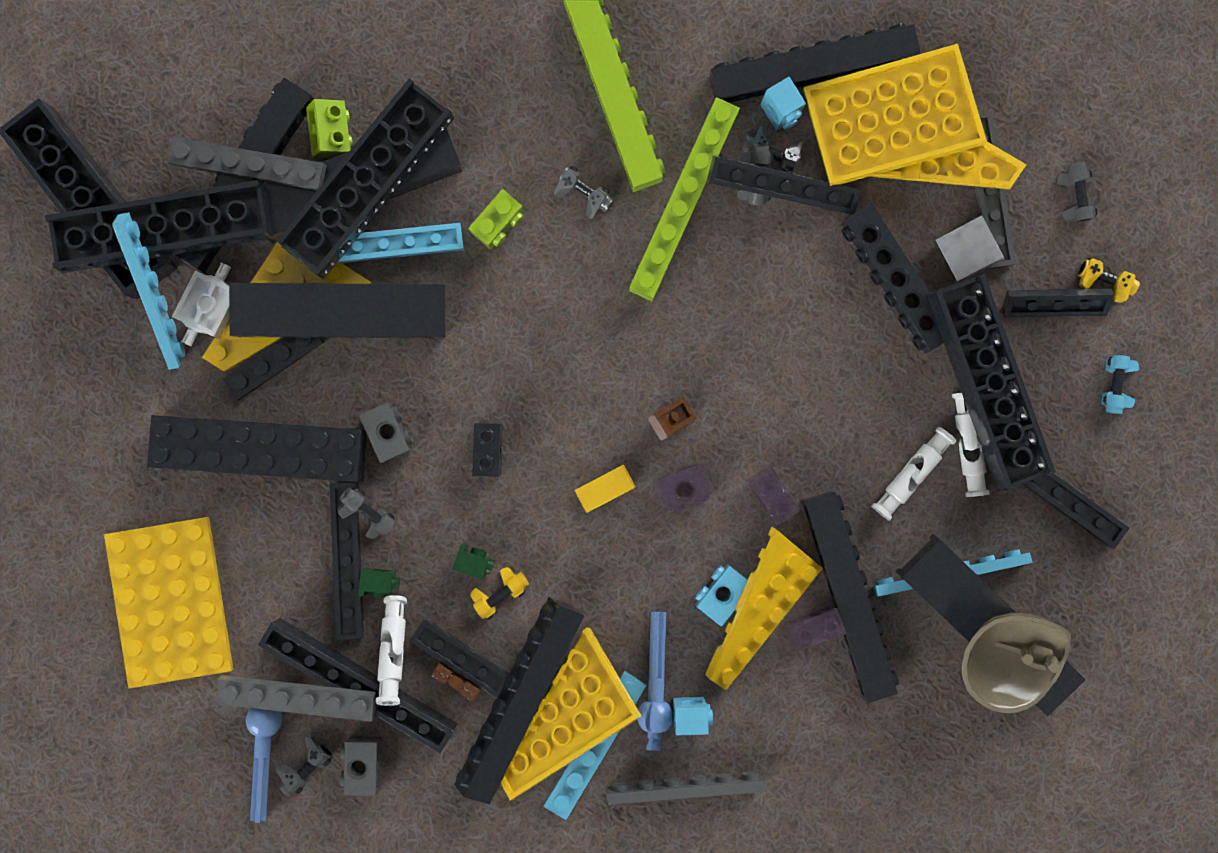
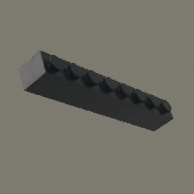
M900 23L890 27L889 30L880 31V29H873L858 37L850 34L841 37L839 41L830 42L829 40H823L808 48L801 45L793 47L789 52L779 53V51L769 52L764 57L758 59L746 57L735 64L729 65L728 62L719 63L711 69L709 78L714 100L717 97L731 103L763 96L767 89L787 77H790L795 87L799 88L921 54L914 24L905 26L904 23Z
M283 78L280 83L274 86L271 98L267 104H264L259 109L257 120L253 126H249L243 136L244 140L237 148L281 155L306 117V107L314 98L302 88ZM217 174L215 178L216 183L213 187L256 180ZM221 247L175 255L205 273Z
M830 491L804 499L802 504L862 698L867 703L896 695L898 694L896 686L899 685V681L895 671L890 670L888 661L891 660V655L888 647L882 644L880 638L883 635L882 626L879 620H875L872 612L876 609L873 598L866 593L865 585H868L864 571L859 570L857 560H860L856 545H852L849 538L852 535V530L848 520L844 521L841 512L844 510L842 498L840 495L836 496V492Z
M548 597L546 603L541 607L539 617L534 627L529 631L527 641L522 651L518 653L514 667L506 677L498 698L493 702L492 710L486 722L481 726L480 734L474 746L470 748L468 758L462 770L456 776L454 785L463 797L490 805L584 618V615L574 607L551 597Z
M281 618L271 622L258 644L261 648L327 687L376 692V698L379 697L380 682L377 680V675ZM399 688V705L385 706L376 704L375 716L441 754L458 725Z

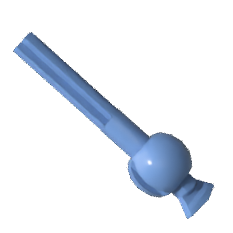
M651 611L648 701L642 703L638 709L642 716L638 719V723L641 729L648 732L649 741L646 750L660 751L662 749V732H666L671 727L674 718L671 706L664 702L666 612Z
M250 708L246 716L247 729L251 734L255 735L250 821H255V823L266 820L271 735L275 734L281 727L283 720L282 711Z

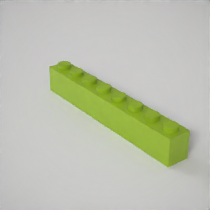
M563 0L632 191L636 192L661 183L663 179L662 174H665V168L661 158L656 159L653 150L657 149L652 134L647 135L645 126L648 125L644 111H639L636 102L639 101L638 94L634 86H629L627 78L630 77L626 62L621 63L618 56L621 53L620 45L617 38L612 39L609 31L612 30L608 14L603 15L601 6L604 5L603 0Z
M716 97L629 287L630 292L653 301L707 183L713 155L719 156L738 115L739 107Z

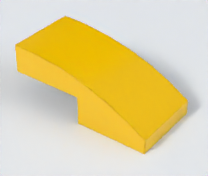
M623 464L577 488L575 492L586 513L634 489L636 486Z

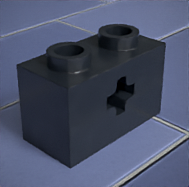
M474 423L472 476H501L502 424Z

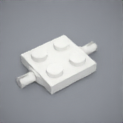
M220 263L215 276L204 275L197 271L194 272L172 315L173 318L182 321L188 327L181 342L192 346L198 332L209 334L217 339L220 338L230 318L229 285L224 281L231 269L230 266Z

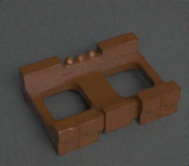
M442 662L438 664L431 675L445 684L447 681L448 685L456 690H461L460 694L472 702L481 689Z

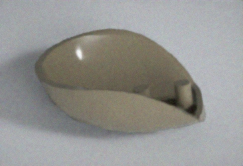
M1009 613L991 618L982 624L965 649L962 662V678L967 691L981 705L1000 713H1017L1032 707L1046 695L1061 674L1069 654L1071 634L1062 626L1031 614Z

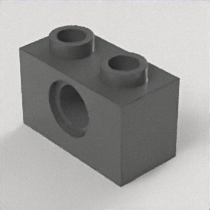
M385 403L359 415L380 463H386L413 450L411 444L414 443V440L408 429L403 430L400 423L403 420V416L397 406L393 407L391 403ZM387 425H391L395 431L391 439H386L383 435V429Z
M349 737L341 747V760L345 761L344 770L341 771L340 786L344 787V795L376 796L380 790L381 737ZM355 761H362L366 766V770H358L355 767Z

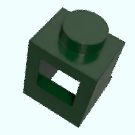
M461 544L452 570L479 579H483L486 574L490 575L495 560L486 556L487 551L472 547L470 551L467 550L468 544Z
M375 568L362 569L358 596H365L368 592H371L373 597L385 598L387 594L398 593L400 577H396L397 571Z

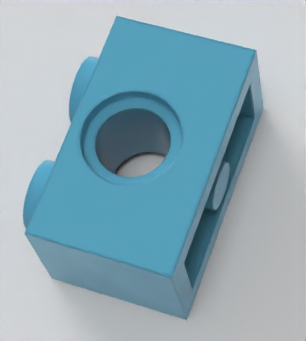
M787 77L766 90L760 106L777 131L782 127L784 130H787L798 122L797 119L802 115L801 111L806 103L791 78Z
M728 564L725 567L720 565L711 576L714 579L708 588L703 586L695 596L698 600L695 604L696 607L721 627L734 612L747 582L745 577ZM722 586L729 589L727 598L723 600L717 599L715 596L716 590Z
M704 697L673 698V724L676 735L708 734V726H713V712L710 709V704H706Z

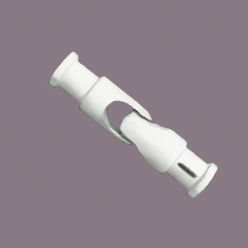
M962 393L952 394L957 410V415H955L956 428L963 437V440L960 439L959 451L962 473L966 476L968 488L965 495L966 497L989 495L990 491L986 489L984 476L987 472L985 456L968 409L965 412ZM980 446V456L977 460L968 461L964 457L963 450L972 451Z
M938 427L935 430L936 434L932 439L920 447L903 470L885 489L886 493L877 504L873 503L871 506L888 521L891 520V514L897 507L908 500L917 486L923 482L942 459L941 455L950 444H955L956 439L943 428ZM924 463L921 470L917 469L915 464Z
M386 596L384 598L386 609L385 618L382 619L381 646L377 677L380 686L379 697L376 698V704L394 706L400 704L398 685L402 680L403 642L406 620L403 619L404 605L407 604V599L403 596ZM389 657H394L393 663L391 662Z

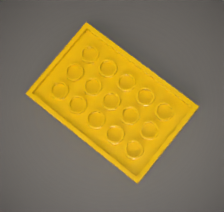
M958 44L803 88L830 186L840 185L985 145L987 142Z
M209 517L104 534L128 689L234 670Z

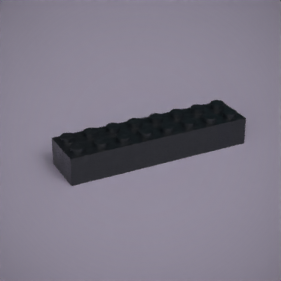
M38 98L0 127V135L60 213L126 202L54 107ZM169 256L149 259L148 264L151 272L154 271L156 273L158 282H161L178 269ZM127 263L103 267L125 296L134 299L140 298Z
M151 415L147 468L362 482L364 478L367 433L362 429Z

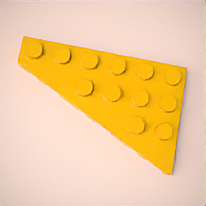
M986 142L982 146L869 177L1010 190L1027 164Z
M278 242L251 281V283L372 284V282L342 263L336 264L324 280H322L283 249L282 245ZM229 318L220 338L213 339L202 358L226 372L282 338L230 336Z
M585 628L582 631V635L574 649L570 651L566 663L562 665L556 675L551 689L545 699L541 701L538 711L534 715L501 781V785L509 800L517 798L642 717L590 628Z

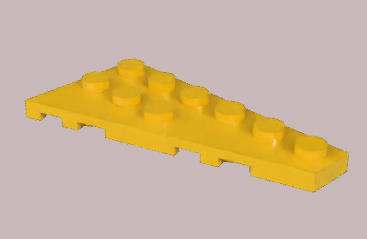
M771 527L768 535L771 538L766 549L762 548L758 557L761 560L756 571L750 574L734 609L737 611L732 623L728 622L725 629L727 633L723 644L717 647L705 674L711 681L725 690L729 688L823 569L774 527Z

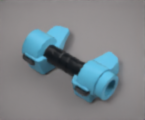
M1111 355L1106 360V371L1113 373L1111 391L1102 394L1101 404L1105 405L1106 413L1122 414L1124 408H1132L1134 406L1135 399L1122 393L1124 373L1139 370L1138 362L1130 360L1129 356Z

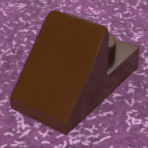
M684 397L647 419L662 441L694 421L696 417Z

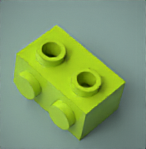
M314 99L306 107L312 158L330 159L349 152L352 149V137L348 133L349 112L345 108V101Z
M502 189L468 229L472 235L491 250L494 246L498 247L507 237L505 233L511 226L516 227L524 217L522 215L524 213L523 206Z

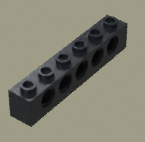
M869 204L841 224L843 227L841 229L842 235L846 241H852L857 248L855 254L862 264L866 263L870 268L869 276L873 283L877 286L881 285L885 292L883 297L886 303L891 308L895 307L899 313L897 319L904 329L908 328L914 336L911 340L916 349L919 351L923 350L924 353L931 352L944 342L926 295L930 292L873 204ZM863 231H868L872 234V243L864 241L862 237ZM877 253H883L887 257L886 265H882L877 261ZM892 274L898 275L900 277V287L894 286L892 284ZM906 296H911L915 300L913 309L906 306ZM921 317L928 320V330H923L920 327L919 320Z

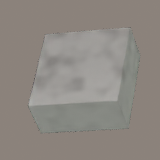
M982 216L936 239L957 282H961L1004 260V256Z

